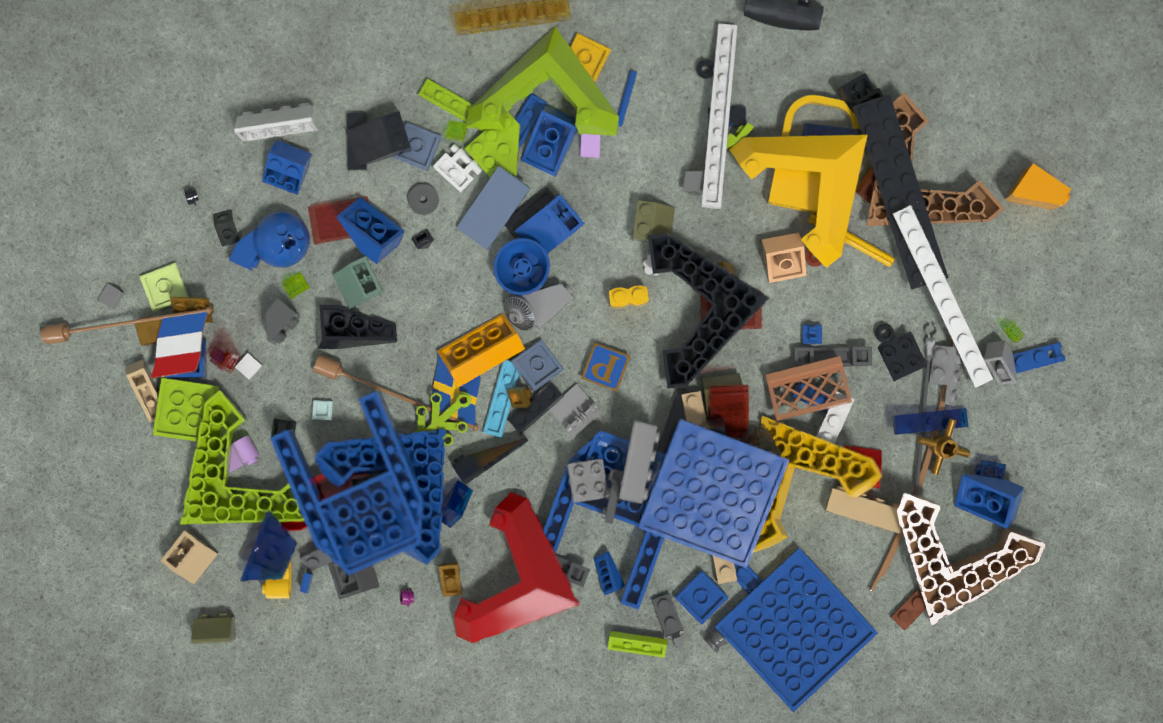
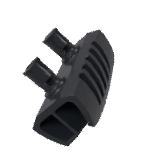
M746 0L744 16L778 28L811 31L819 30L824 6L812 3L811 0Z

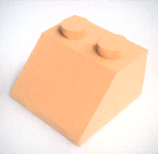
M799 232L762 240L763 256L769 283L807 276L804 245Z

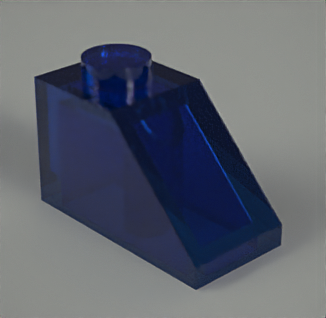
M459 480L455 482L441 505L442 523L449 528L462 518L473 493L472 489Z

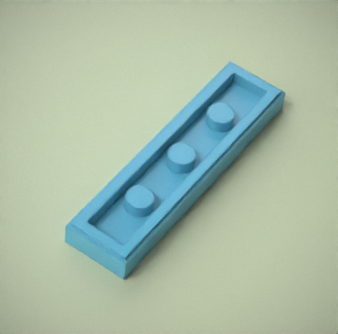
M505 360L502 363L483 433L501 438L511 406L507 390L511 387H516L519 377L518 371L510 360Z

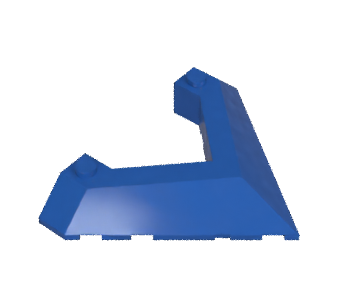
M446 429L399 434L412 463L423 497L421 544L404 552L426 565L441 550V505L443 504V465L445 456L444 440L442 438L445 437ZM375 437L346 440L343 442H328L314 456L322 474L337 488L351 474H385L389 472Z

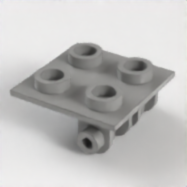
M577 384L549 410L573 438L602 413Z
M603 459L567 464L573 503L606 498L607 484Z

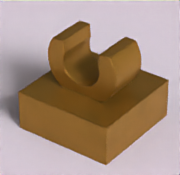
M511 387L507 390L512 408H527L531 405L529 399L533 396L531 388Z

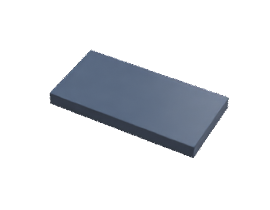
M498 166L457 226V229L488 250L531 187L502 166Z

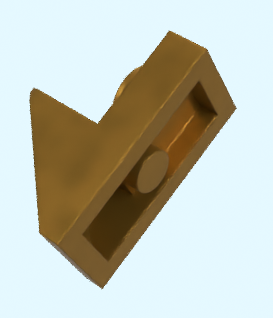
M458 562L438 564L443 597L462 595L460 566Z

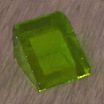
M450 120L445 139L464 143L467 133L466 124Z
M301 272L287 278L281 284L291 300L310 289Z
M1011 321L1003 328V332L1013 343L1019 342L1024 336V333L1014 321Z

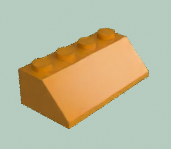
M502 313L437 350V353L457 386L460 387L518 354L525 348L517 332Z

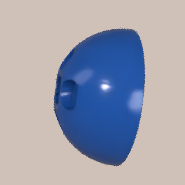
M287 211L270 213L256 227L254 233L255 250L261 260L270 266L277 268L293 266L304 258L309 249V230L303 220L293 213Z
M525 238L512 240L505 244L496 255L494 261L495 278L499 285L509 293L515 295L532 294L538 291L549 277L550 260L548 254L539 243Z

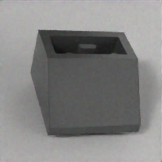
M279 298L266 312L267 340L274 345L277 343L281 344L287 337L285 333L290 328L293 330L300 322L298 320L300 316Z

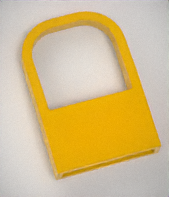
M809 95L798 99L791 105L786 113L781 137L789 136L795 112L809 104L836 108L843 111L851 121L852 135H860L861 132L855 114L844 101L818 95ZM774 168L767 204L817 214L821 172Z

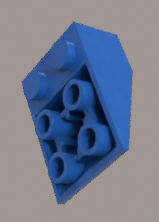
M558 194L518 227L515 232L520 238L530 239L539 243L548 254L585 223L562 195Z

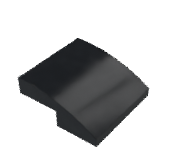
M866 73L837 88L840 96L853 113V106L884 96L880 87L874 89Z

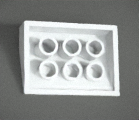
M310 103L299 104L297 108L283 106L280 107V110L276 111L263 109L261 113L253 114L252 111L243 112L242 116H237L234 130L243 142L318 131L315 107L310 105Z

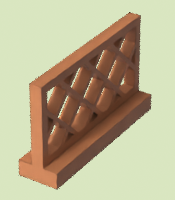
M841 356L766 374L777 421L852 403ZM841 372L842 378L838 384L829 379L833 373ZM819 377L824 380L819 388L810 384L814 378ZM797 382L805 385L800 393L791 389ZM827 382L835 386L831 395L822 391ZM783 387L786 391L780 398L774 394L773 388ZM808 387L817 391L812 400L803 395ZM838 389L846 392L847 398L838 400L833 396ZM789 391L798 396L793 404L784 400ZM820 393L828 397L825 404L815 402ZM801 398L809 402L808 406L804 409L796 407ZM782 403L791 407L787 413L779 415L778 408Z

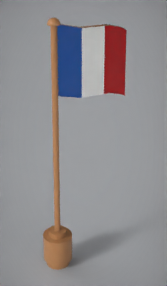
M207 307V309L71 330L65 323L46 325L45 328H41L40 334L43 343L55 344L67 342L69 337H71V333L163 319L157 338L155 365L150 377L157 378L196 372L201 357L204 326L207 315L212 312V309Z

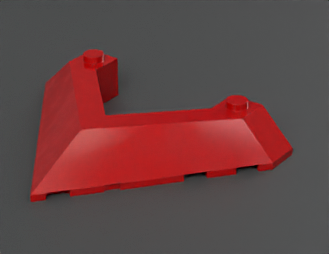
M511 492L495 507L489 526L505 533L522 582L481 603L461 598L454 614L457 637L471 643H476L484 638L496 636L509 629L521 627L543 617L551 616L565 609L580 605L571 590L572 586L566 574L563 573L556 553L549 539L546 538L539 518L535 515L528 498Z

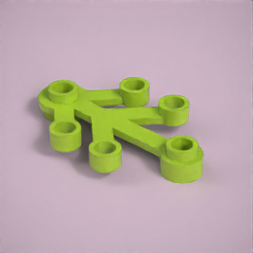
M465 391L460 392L456 397V402L439 416L442 395L438 392L433 393L430 397L432 402L431 424L426 429L425 416L428 413V409L424 405H420L416 409L418 427L414 432L446 429L464 433L468 429V424L465 421H445L461 407L469 406L471 395ZM434 395L440 397L438 402L433 401ZM462 396L467 398L466 403L460 402ZM420 408L426 410L424 415L419 414L418 410ZM459 424H465V430H460ZM445 434V437H451L452 441L450 443L444 441V445L450 446L454 441V437L451 434Z

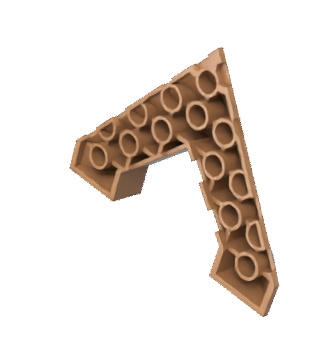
M904 92L893 102L913 164L915 133L924 127L929 120ZM875 179L866 226L890 225ZM977 180L964 192L920 189L931 224L990 222L1004 210V207L980 180Z
M904 493L897 509L931 625L937 623L939 619L947 614L950 615L959 610L964 604L972 602L996 588L1004 580H1009L1021 573V570L1038 563L1046 544L1015 529L1003 528L997 544L950 565L933 526L940 506L931 499L916 494Z

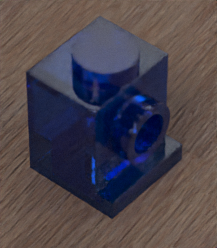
M980 460V463L976 464L975 474L977 476L1004 479L1006 464ZM990 467L994 470L992 475H989L987 472Z

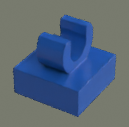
M802 325V344H822V325Z

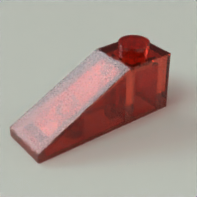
M220 344L218 347L215 346L210 353V362L231 374L242 358Z

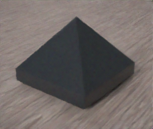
M428 229L411 238L417 249H427L434 241Z

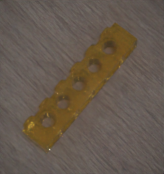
M539 0L454 13L458 36L571 20L569 0Z

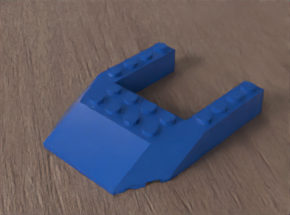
M376 391L359 399V402L389 472L330 498L322 500L294 431L287 430L270 438L315 546L329 556L348 575L421 544L423 497L412 463L381 391Z
M600 430L569 460L568 464L603 459L607 489L612 488L609 475L612 469L620 470L624 473L630 441ZM656 451L654 462L650 461L651 479L650 481L646 480L645 488L648 489L647 499L642 500V503L618 499L615 519L638 526L666 454ZM568 465L543 530L555 553L557 552L574 504L602 514L604 507H608L609 499L606 498L573 503L567 469ZM645 532L622 595L621 604L639 610L665 539L664 537Z

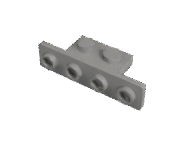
M954 343L953 347L935 345L929 382L931 384L947 386L945 404L949 406H955L958 401V383H960L962 377L960 369L963 362Z

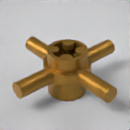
M949 418L944 435L936 436L934 439L918 436L917 443L930 446L936 455L931 470L932 474H939L944 458L951 459L956 455L966 458L970 456L969 450L958 447L957 443L951 438L956 424L954 419Z

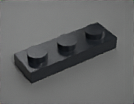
M550 381L530 399V406L519 408L507 420L521 435L564 396Z

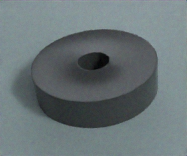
M421 184L411 190L408 202L415 213L429 215L437 209L439 196L432 186ZM421 197H427V202L421 203Z

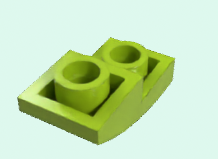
M747 123L746 126L741 125L735 133L737 137L730 133L727 137L726 151L748 136L754 126L750 123Z

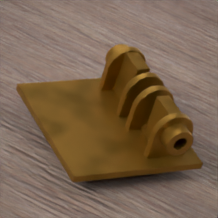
M170 297L173 314L210 307L212 312L207 315L206 323H213L212 313H214V306H210L209 298Z

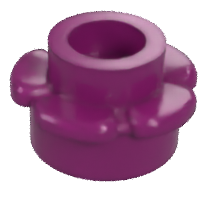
M407 588L400 592V603L409 607L410 603L414 602V592Z

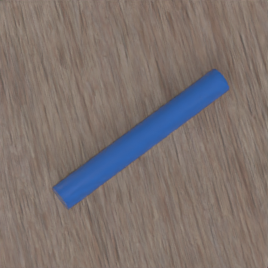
M630 71L618 111V127H622L637 76L635 71Z

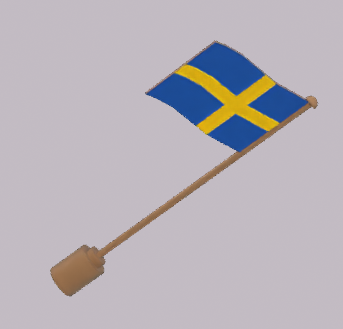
M322 354L318 356L313 368V372L332 380L343 375L418 407L424 405L343 372L344 367H341V362ZM438 354L433 393L438 392L442 395L439 415L456 402V397L460 392H468L471 395L470 405L461 407L448 419L455 422L465 421L468 427L474 429L473 431H477L479 427L477 424L475 425V405L480 385V375L458 387ZM438 395L433 396V401L438 402L440 400ZM462 396L460 402L466 403L467 398ZM426 406L427 409H428V411H431V412H432V408L429 407V406Z

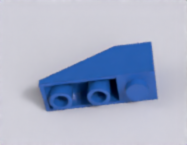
M256 229L237 242L229 258L231 262L250 271L253 268L257 269L261 261L254 247V233Z

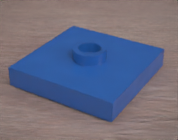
M701 570L674 598L703 625L729 597Z

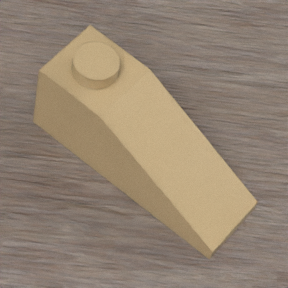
M144 359L126 366V376L149 422L152 423L155 421L159 392L153 378H150L151 373Z

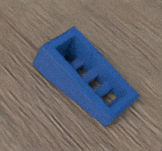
M609 551L594 558L604 596L625 587Z

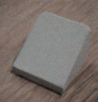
M107 283L98 300L115 309L124 293Z

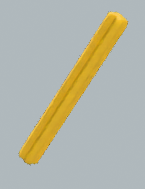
M812 213L808 220L809 223L815 226L817 214ZM847 231L845 243L888 267L893 264L895 259L893 256Z

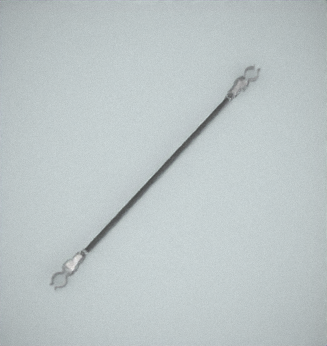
M933 336L932 338H926L924 341L925 361L928 366H926L920 436L924 435L930 361L936 344ZM920 443L914 491L916 495H918L923 446ZM906 544V552H908L907 555H909V550Z

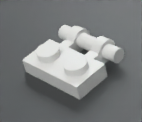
M454 144L450 148L454 156L451 158L445 153L433 168L462 193L474 180L469 173L474 171L479 175L483 169L466 154L463 148H459ZM459 159L467 165L465 169L456 163Z

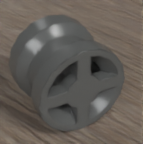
M715 629L712 630V634L709 637L706 636L704 638L705 642L716 653L722 645L728 643Z

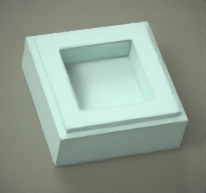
M313 400L312 419L332 421L333 401Z

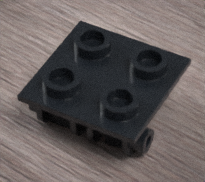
M911 331L877 347L893 381L928 366Z

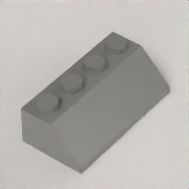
M634 422L618 499L642 503V500L647 499L648 489L645 488L646 480L650 481L652 470L649 469L650 461L654 462L656 450H653L654 442L658 443L660 431H656L657 426Z

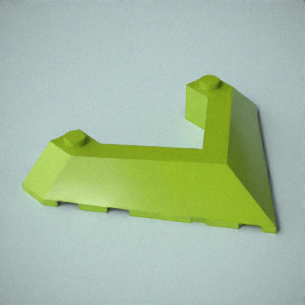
M555 26L469 108L466 127L504 130L506 113L512 109V106L520 99L526 98L533 92L534 88L541 83H545L548 79L577 110L575 125L579 134L617 136L619 116Z
M219 390L204 404V413L200 424L198 442L195 448L180 524L305 521L290 484H287L280 491L228 487L233 432L248 420L237 406Z

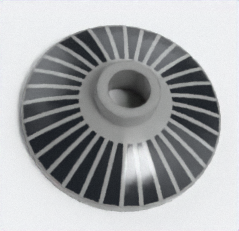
M512 296L506 300L504 309L509 321L520 330H531L536 324V316L529 303L517 296Z

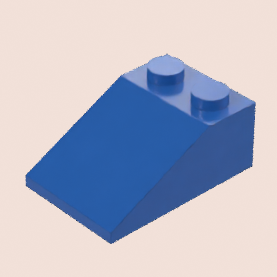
M547 105L540 113L521 161L556 177L578 131L575 125L576 118Z
M361 197L337 216V219L361 253L375 264H378L399 246L405 230Z
M963 474L955 507L1008 529L1016 519L1024 487L1005 479Z

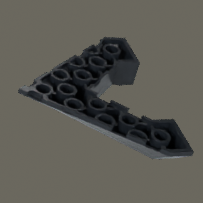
M670 234L649 235L648 240L653 274L674 273L713 305L681 348L663 350L667 389L686 387L770 297Z

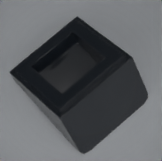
M274 419L271 437L287 430H293L295 433L297 422Z

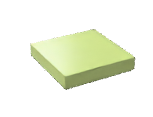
M176 263L140 276L153 312L172 306L171 296L189 297Z

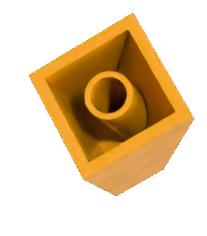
M1033 163L1025 169L1005 200L1054 210L1057 207L1061 208L1062 205L1068 202L1071 197L1069 193L1072 189Z

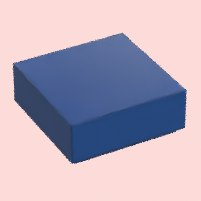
M304 573L300 592L309 593L313 578L312 573Z

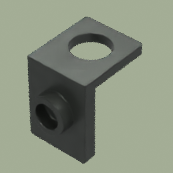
M232 209L213 214L214 226L221 246L224 247L240 241L233 221ZM222 216H228L226 219L219 220Z

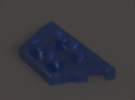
M270 511L266 512L242 574L240 580L242 582L283 579L291 561L297 542Z

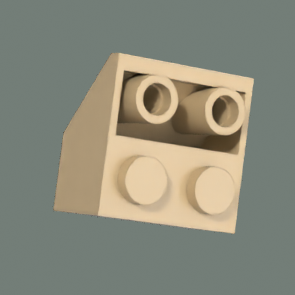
M184 530L162 558L161 562L179 576L195 584L218 553L192 532Z

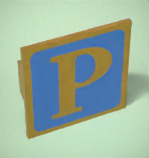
M594 343L581 379L617 392L630 356Z

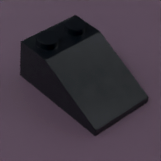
M400 111L378 117L346 131L357 168L412 151Z

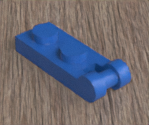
M1061 342L1013 354L1016 374L1065 361V355H1062ZM1053 350L1055 357L1050 359L1048 351Z

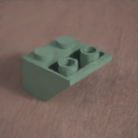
M366 256L348 264L333 274L349 309L384 293Z

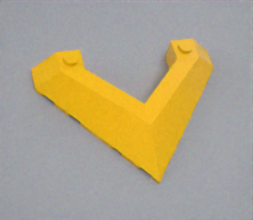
M867 135L744 137L729 149L751 180L755 179L767 168L821 172L816 227L801 240L826 268L842 256Z
M762 416L760 435H758L757 447L787 458L789 462L753 553L772 547L789 537L780 519L795 468L840 480L847 495L856 498L870 490L882 477L874 460Z

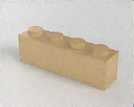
M837 486V489L832 488L825 511L901 534L902 527L897 514L899 505L893 503L892 506L885 505L884 500L874 498L872 501L866 499L867 495L865 494L852 498L847 495L843 487Z

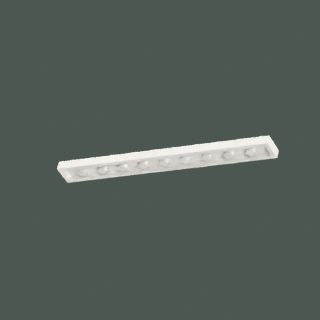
M718 23L701 207L721 209L737 25Z
M911 205L893 213L974 387L976 388L993 380Z

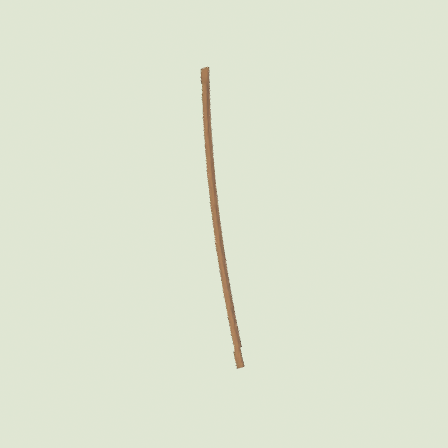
M950 336L949 347H953V340H952L951 336ZM942 385L930 439H934L939 433L946 405V385ZM927 446L920 469L918 495L920 494L933 454L930 446ZM901 530V534L896 533L869 589L871 592H873L880 577H884L903 537V530Z

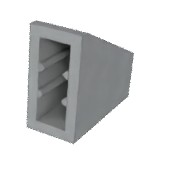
M558 284L519 297L527 301L534 310L536 316L535 325L540 330L574 300L572 296L574 292L568 285L564 287L562 284Z

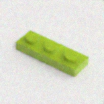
M610 631L607 650L665 658L668 639Z

